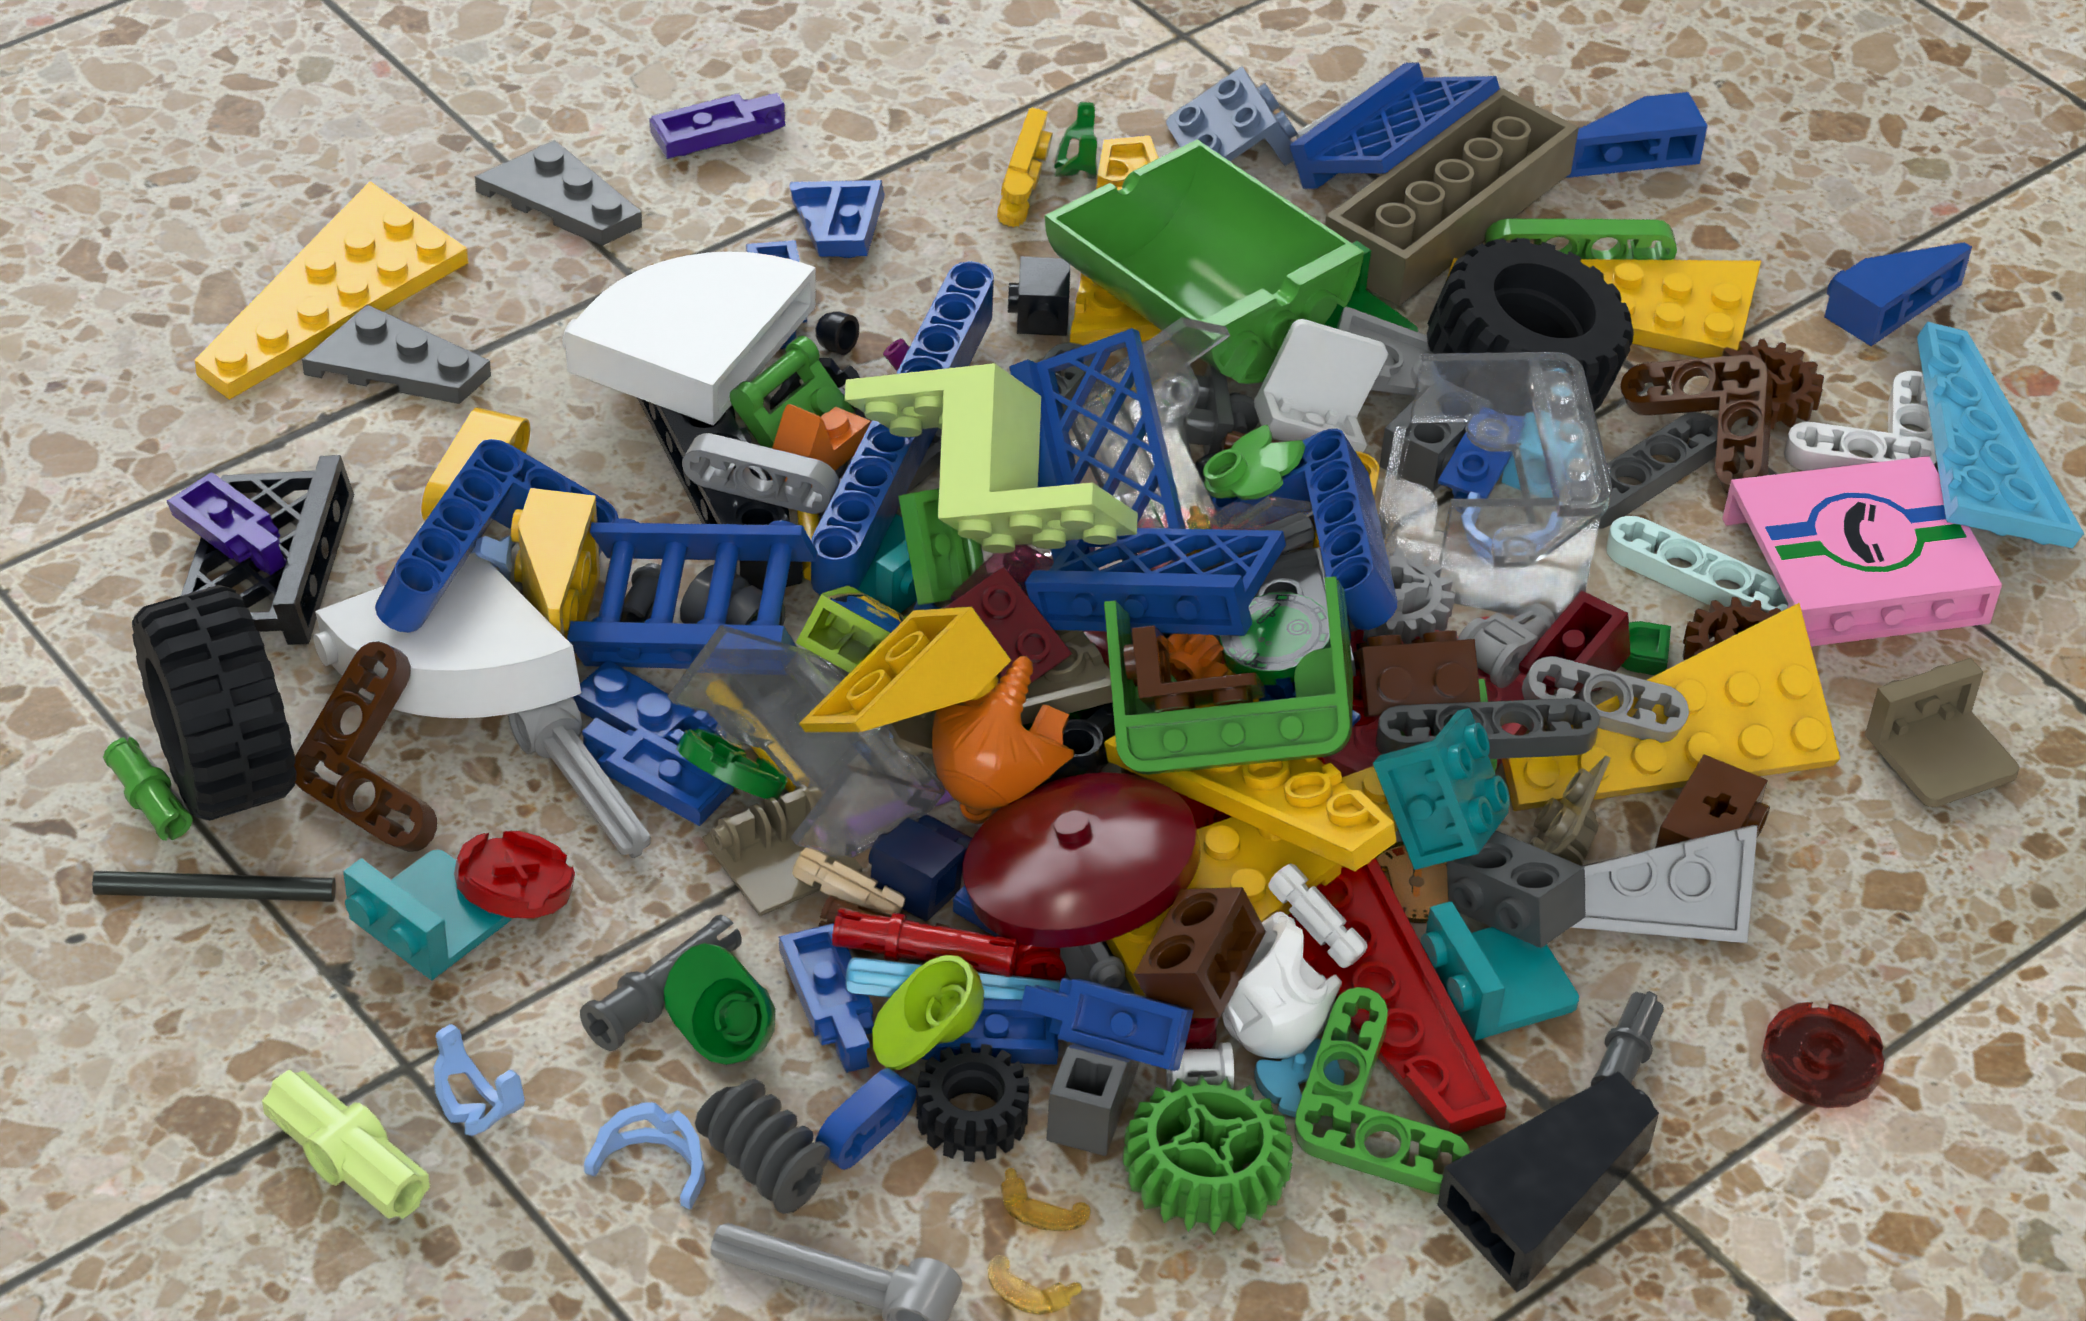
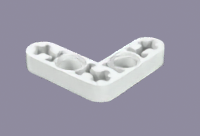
M1905 371L1895 377L1888 401V433L1817 422H1801L1795 424L1789 431L1784 451L1785 459L1790 465L1803 471L1929 456L1936 467L1937 459L1923 372ZM1911 395L1916 396L1919 404L1910 403ZM1902 425H1916L1923 428L1925 431H1912L1903 427ZM1850 451H1864L1871 454L1873 457L1862 458L1859 456H1855Z

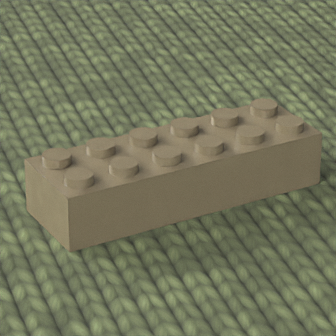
M1500 87L1493 95L1326 216L1325 226L1349 242L1359 241L1371 250L1366 288L1400 306L1447 270L1454 258L1464 256L1466 251L1483 242L1487 229L1493 223L1502 219L1514 218L1571 174L1579 127Z

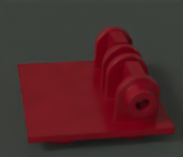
M1004 566L944 607H972L1011 659L1010 663L997 675L998 683H1000L1001 677L1012 666V663L1020 656H1027L1033 663V674L1030 676V684H1032L1072 655L1068 647Z

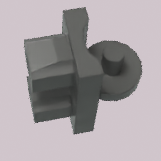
M1209 364L1204 376L1186 373L1179 374L1173 391L1174 408L1183 409L1178 423L1179 442L1203 445L1204 455L1222 451L1221 442L1228 432L1236 431L1247 434L1259 423L1254 399L1237 392L1229 394L1227 377Z

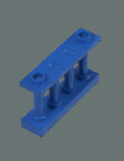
M626 518L615 519L612 523L591 522L590 534L605 556L610 558L598 617L592 619L591 622H570L567 640L573 645L575 654L584 666L600 667L609 660L620 667L796 672L800 651L786 628L780 626L779 622L790 562H816L818 552L802 525H796L788 521H773L769 525L639 523ZM633 559H662L651 618L646 619L644 623L620 622ZM685 560H715L704 619L698 621L697 624L673 623ZM737 561H768L757 621H753L750 625L726 624Z

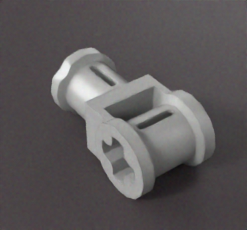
M1533 603L1519 609L1515 618L1511 620L1499 612L1485 620L1481 617L1475 618L1468 623L1457 639H1475L1477 667L1490 675L1491 683L1499 688H1504L1511 684L1521 673L1519 671V663L1555 622L1553 612L1546 606Z

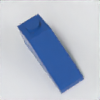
M1689 92L1644 96L1578 129L1571 174L1565 178L1700 164L1708 125Z
M1962 242L1864 258L1848 270L1839 271L1832 278L1827 288L1829 299L1824 317L1866 344L1873 346L1962 285L1972 246Z

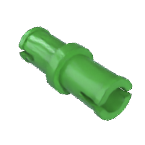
M125 737L119 738L111 743L105 750L103 759L125 787L124 796L128 803L134 809L142 810L155 828L156 834L162 840L166 841L168 837L171 840H175L185 834L190 828L193 819L191 814L184 809L171 791V780L165 771L151 764L140 749L139 743L133 737H129L128 741Z

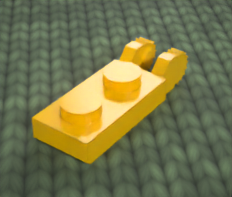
M1033 107L1032 109L1029 108L1002 183V198L997 212V219L1003 223L1002 225H1007V227H1019V225H1023L1027 218L1030 207L1027 200L1030 198L1032 190H1036L1042 169V162L1037 161V159L1046 161L1053 133L1045 131L1048 111Z

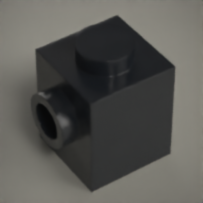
M1020 256L1019 283L1009 282L1008 313H1018L1017 334L1067 336L1070 264L1063 259Z

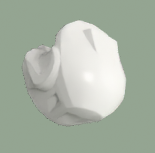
M1276 912L1262 922L1266 933L1227 1004L1222 1018L1229 1034L1249 1052L1266 1058L1286 1059L1303 1053L1324 1030L1342 981L1337 975H1333L1326 980L1323 975H1319L1304 960L1303 930L1296 926L1293 918L1283 912Z

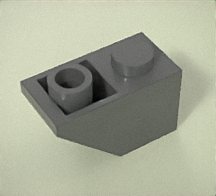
M1078 1044L1068 1046L1049 1093L1046 1141L1106 1156L1140 1062Z

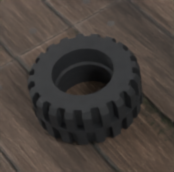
M1502 238L1489 241L1485 245L1482 243L1466 251L1464 256L1458 258L1428 320L1427 341L1438 371H1445V377L1493 399V407L1524 418L1533 415L1559 426L1563 422L1568 425L1584 419L1586 415L1594 413L1602 405L1630 352V346L1633 342L1634 331L1630 312L1626 303H1620L1622 300L1620 292L1613 283L1607 284L1604 281V274L1596 267L1592 266L1589 268L1580 262L1581 257L1570 251L1568 254L1555 250V245L1545 242L1539 245L1532 244L1529 239L1515 238L1510 242H1506Z
M217 585L142 607L132 620V629L134 631L132 636L137 653L138 669L141 673L144 693L148 700L150 714L160 739L161 748L168 761L174 782L177 784L184 803L187 804L190 813L196 818L210 821L285 798L295 786L296 770L294 767L296 762L294 750L291 746V733L289 724L286 721L281 694L275 682V675L264 649V643L260 633L256 630L254 619L249 609L245 607L244 600L240 594L236 593L235 589Z

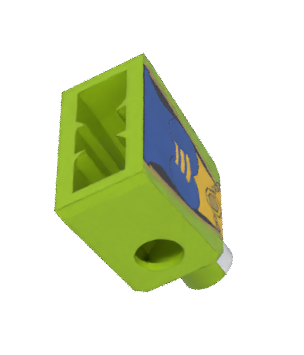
M844 586L821 594L795 643L850 673L906 616L853 587Z

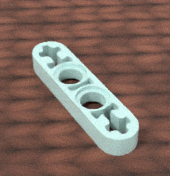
M1624 516L1612 522L1606 550L1608 556L1621 566L1708 605L1711 604V601L1717 600L1724 607H1730L1732 597H1738L1742 606L1750 607L1754 600L1761 601V610L1767 613L1775 608L1783 611L1788 607V602L1775 576L1645 518ZM1679 558L1690 562L1692 566L1680 568L1671 565L1667 560ZM1715 581H1733L1741 588L1726 589L1718 586Z

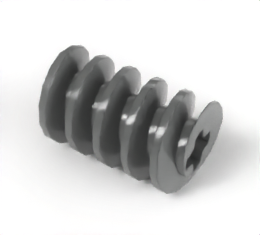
M751 1079L738 1086L725 1087L717 1091L697 1112L695 1120L697 1132L708 1138L711 1146L724 1154L730 1165L740 1169L742 1176L748 1182L756 1185L758 1192L764 1198L773 1201L777 1211L783 1214L795 1212L806 1204L821 1184L823 1168L826 1166L830 1156L829 1147L821 1141L812 1143L814 1140L813 1131L804 1125L796 1127L798 1124L797 1116L789 1110L781 1111V1101L772 1094L765 1095V1085L761 1081Z

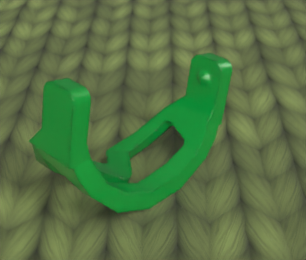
M1078 103L1076 121L1067 128L1058 147L1054 162V168L1057 169L1055 177L1076 175L1081 170L1087 173L1088 178L1096 179L1097 137L1094 136V103ZM1072 139L1079 140L1078 154L1068 159L1066 156L1070 141Z

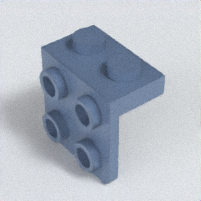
M1243 66L1221 79L1217 84L1188 104L1182 106L1171 114L1166 121L1179 147L1197 139L1227 160L1232 161L1265 138L1284 166L1294 161L1289 145L1293 143L1291 138L1298 134L1283 110L1275 115L1273 111L1280 107L1279 102L1266 83L1257 88Z

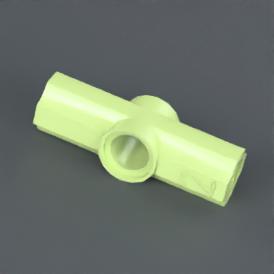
M289 1069L272 1081L271 1089L262 1100L264 1114L303 1147L309 1163L326 1182L331 1185H338L344 1181L388 1219L400 1217L403 1220L420 1206L424 1194L430 1188L429 1174L388 1141L382 1124L367 1107L357 1102L347 1107L304 1070L297 1073Z

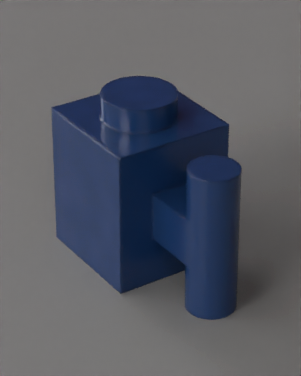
M928 814L922 815L918 822L907 817L889 834H881L874 842L868 857L869 864L872 865L870 877L878 881L877 888L883 890L886 885L903 894L905 897L903 909L927 922L960 890L964 856L972 837Z

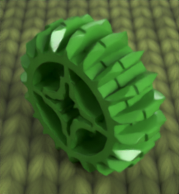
M1201 1074L1195 1086H1188L1177 1078L1171 1087V1092L1156 1087L1153 1095L1150 1097V1102H1139L1138 1108L1134 1112V1119L1130 1120L1129 1126L1125 1130L1124 1144L1127 1146H1124L1123 1165H1125V1171L1129 1173L1128 1182L1131 1185V1191L1141 1193L1144 1209L1161 1207L1160 1214L1164 1224L1175 1217L1183 1218L1188 1232L1195 1226L1196 1222L1207 1223L1212 1233L1215 1234L1221 1222L1227 1221L1239 1231L1243 1223H1245L1246 1216L1261 1221L1263 1214L1267 1211V1205L1277 1206V1202L1282 1196L1283 1187H1286V1182L1290 1180L1292 1163L1290 1161L1293 1144L1291 1136L1286 1134L1287 1126L1284 1116L1273 1114L1274 1109L1272 1108L1270 1098L1254 1101L1251 1085L1239 1091L1231 1089L1228 1077L1219 1086L1208 1085ZM1172 1139V1143L1165 1144ZM1254 1161V1162H1253L1252 1164H1250L1247 1168H1245L1244 1170H1242V1169H1243V1164H1246V1163H1249V1162Z

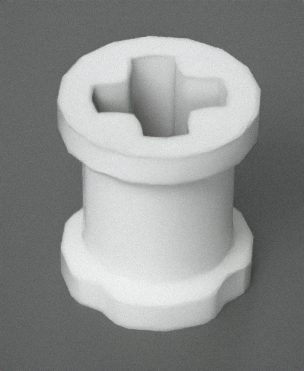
M1220 1043L1218 1049H1184L1180 1069L1176 1071L1166 1069L1167 1091L1171 1092V1087L1177 1078L1188 1086H1195L1201 1074L1208 1085L1219 1086L1228 1077L1231 1089H1233L1234 1059L1231 1043Z

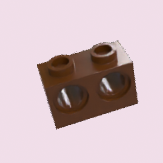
M1243 887L1180 890L1134 972V976L1146 997L1194 1010L1192 1018H1221L1266 933Z

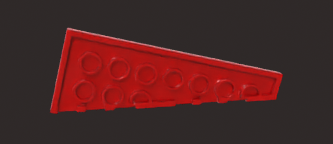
M1317 757L1324 765H1326V762L1323 759V757ZM1176 792L1189 806L1197 829L1232 817ZM1376 857L1357 871L1342 866L1339 876L1326 886L1320 883L1316 888L1347 920L1343 926L1347 930L1354 928L1367 942L1368 947L1361 958L1347 968L1340 967L1327 953L1331 947L1327 943L1320 945L1292 913H1289L1287 916L1293 918L1296 926L1303 930L1304 960L1319 975H1323L1326 980L1333 975H1337L1342 981L1335 1001L1346 990L1356 987L1369 988L1377 992L1384 999L1388 1009L1387 1029L1378 1059L1440 1129L1457 1135L1504 1120L1507 1105ZM1359 1009L1355 1016H1350V1027L1358 1036L1363 1023L1369 1021V1011L1366 1009Z

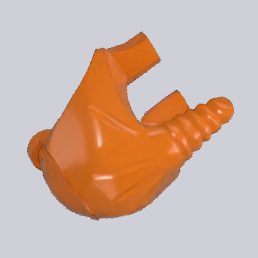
M1027 656L1017 658L1005 675L1001 677L1000 683L985 696L977 700H968L944 707L935 712L932 729V751L936 775L955 801L960 803L962 815L970 823H984L994 814L995 809L1007 806L1009 803L1020 799L1074 757V750L1063 745V732L1070 718L1069 714L1051 706L1042 705L1030 731L1022 726L1021 713L1023 712V704L1026 702L1025 695L1029 691L1028 685L1031 683L1030 676L1033 674V663Z

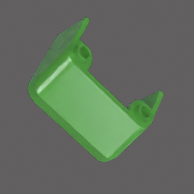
M1324 577L1331 648L1311 651L1299 661L1294 675L1296 698L1155 712L1149 709L1139 699L1138 687H1135L1133 679L1128 680L1124 662V645L1132 644L1130 616L1116 600L1105 601L1104 608L1116 747L1123 763L1135 772L1150 775L1326 757L1341 751L1348 743L1352 733L1353 671L1345 590L1337 577ZM1172 675V682H1178Z

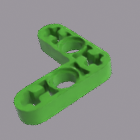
M1361 987L1348 989L1339 995L1333 1005L1296 1111L1295 1137L1297 1143L1305 1153L1315 1158L1439 1195L1443 1174L1433 1172L1432 1160H1437L1441 1152H1446L1452 1155V1162L1470 1153L1469 1146L1460 1136L1452 1132L1362 1105L1386 1034L1388 1009L1384 999L1377 992ZM1359 1009H1366L1369 1011V1021L1363 1023L1358 1036V1045L1348 1041L1351 1026L1350 1016H1355ZM1344 1059L1355 1064L1359 1070V1075L1351 1084L1336 1085L1326 1078L1324 1069L1330 1062ZM1322 1116H1329L1333 1118V1129H1328L1324 1138L1313 1135V1124L1311 1123H1318ZM1351 1123L1359 1124L1356 1129L1354 1149L1346 1147L1347 1134L1350 1135ZM1375 1132H1389L1399 1140L1401 1147L1392 1157L1385 1159L1377 1158L1367 1151L1364 1144L1366 1139ZM1411 1141L1419 1143L1414 1167L1406 1165L1409 1160Z

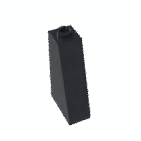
M1618 1071L1445 1166L1437 1206L1508 1284L1518 1292L1531 1283L1650 1151L1659 1112L1654 1108L1647 1094L1640 1089H1636Z

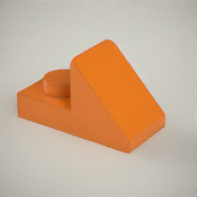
M788 404L783 411L772 449L823 461L835 471L854 456L871 421L836 406L829 412L818 416Z

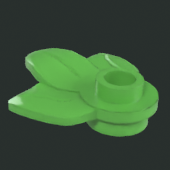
M1263 425L1238 439L1231 449L1223 450L1208 460L1203 469L1205 487L1209 494L1215 498L1238 497L1242 500H1253L1265 497L1279 489L1283 485L1282 476L1289 474L1298 466L1305 451V444L1302 440L1271 443V430L1268 425Z

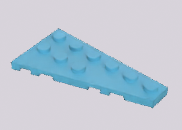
M1927 322L1918 334L1917 342L1946 521L1988 530L1999 536L2011 535L2030 539L2042 545L2054 544L2073 549L2084 535V532L1968 331Z

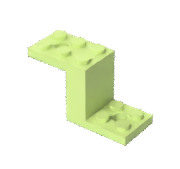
M997 364L846 379L845 401L865 413L867 419L878 421L889 428L891 434L901 437H915L922 434V429L940 428L942 430L938 519L956 529L959 536L972 539L981 544L984 551L990 553H1010L1015 551V545L1032 544L1043 549H1059L1066 546V541L1083 539V541L1090 544L1106 545L1115 543L1117 536L1137 534L1138 513L1093 482L1038 488L1041 396Z

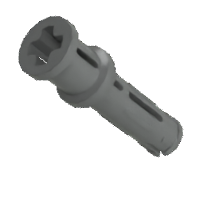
M716 915L707 925L664 958L653 964L645 972H629L620 977L616 990L601 1001L591 1000L581 1007L580 1019L587 1034L597 1045L605 1050L614 1051L624 1043L626 1033L642 1021L650 1023L661 1015L665 1001L664 987L668 974L678 957L689 948L703 943L722 946L728 952L736 950L742 944V937L738 928L719 941L717 936L734 923L724 915Z

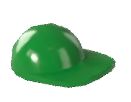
M703 943L689 948L678 957L668 974L664 987L665 1009L673 1023L693 1048L709 1061L724 1065L748 1061L764 1051L775 1032L776 1012L767 989L758 984L738 959L722 946Z

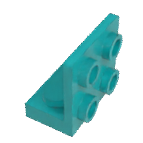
M1470 708L1458 710L1433 741L1379 755L1373 762L1414 870L1478 854L1509 813L1510 795L1504 779L1501 776H1496L1488 756L1490 744L1487 733L1480 723L1475 722Z

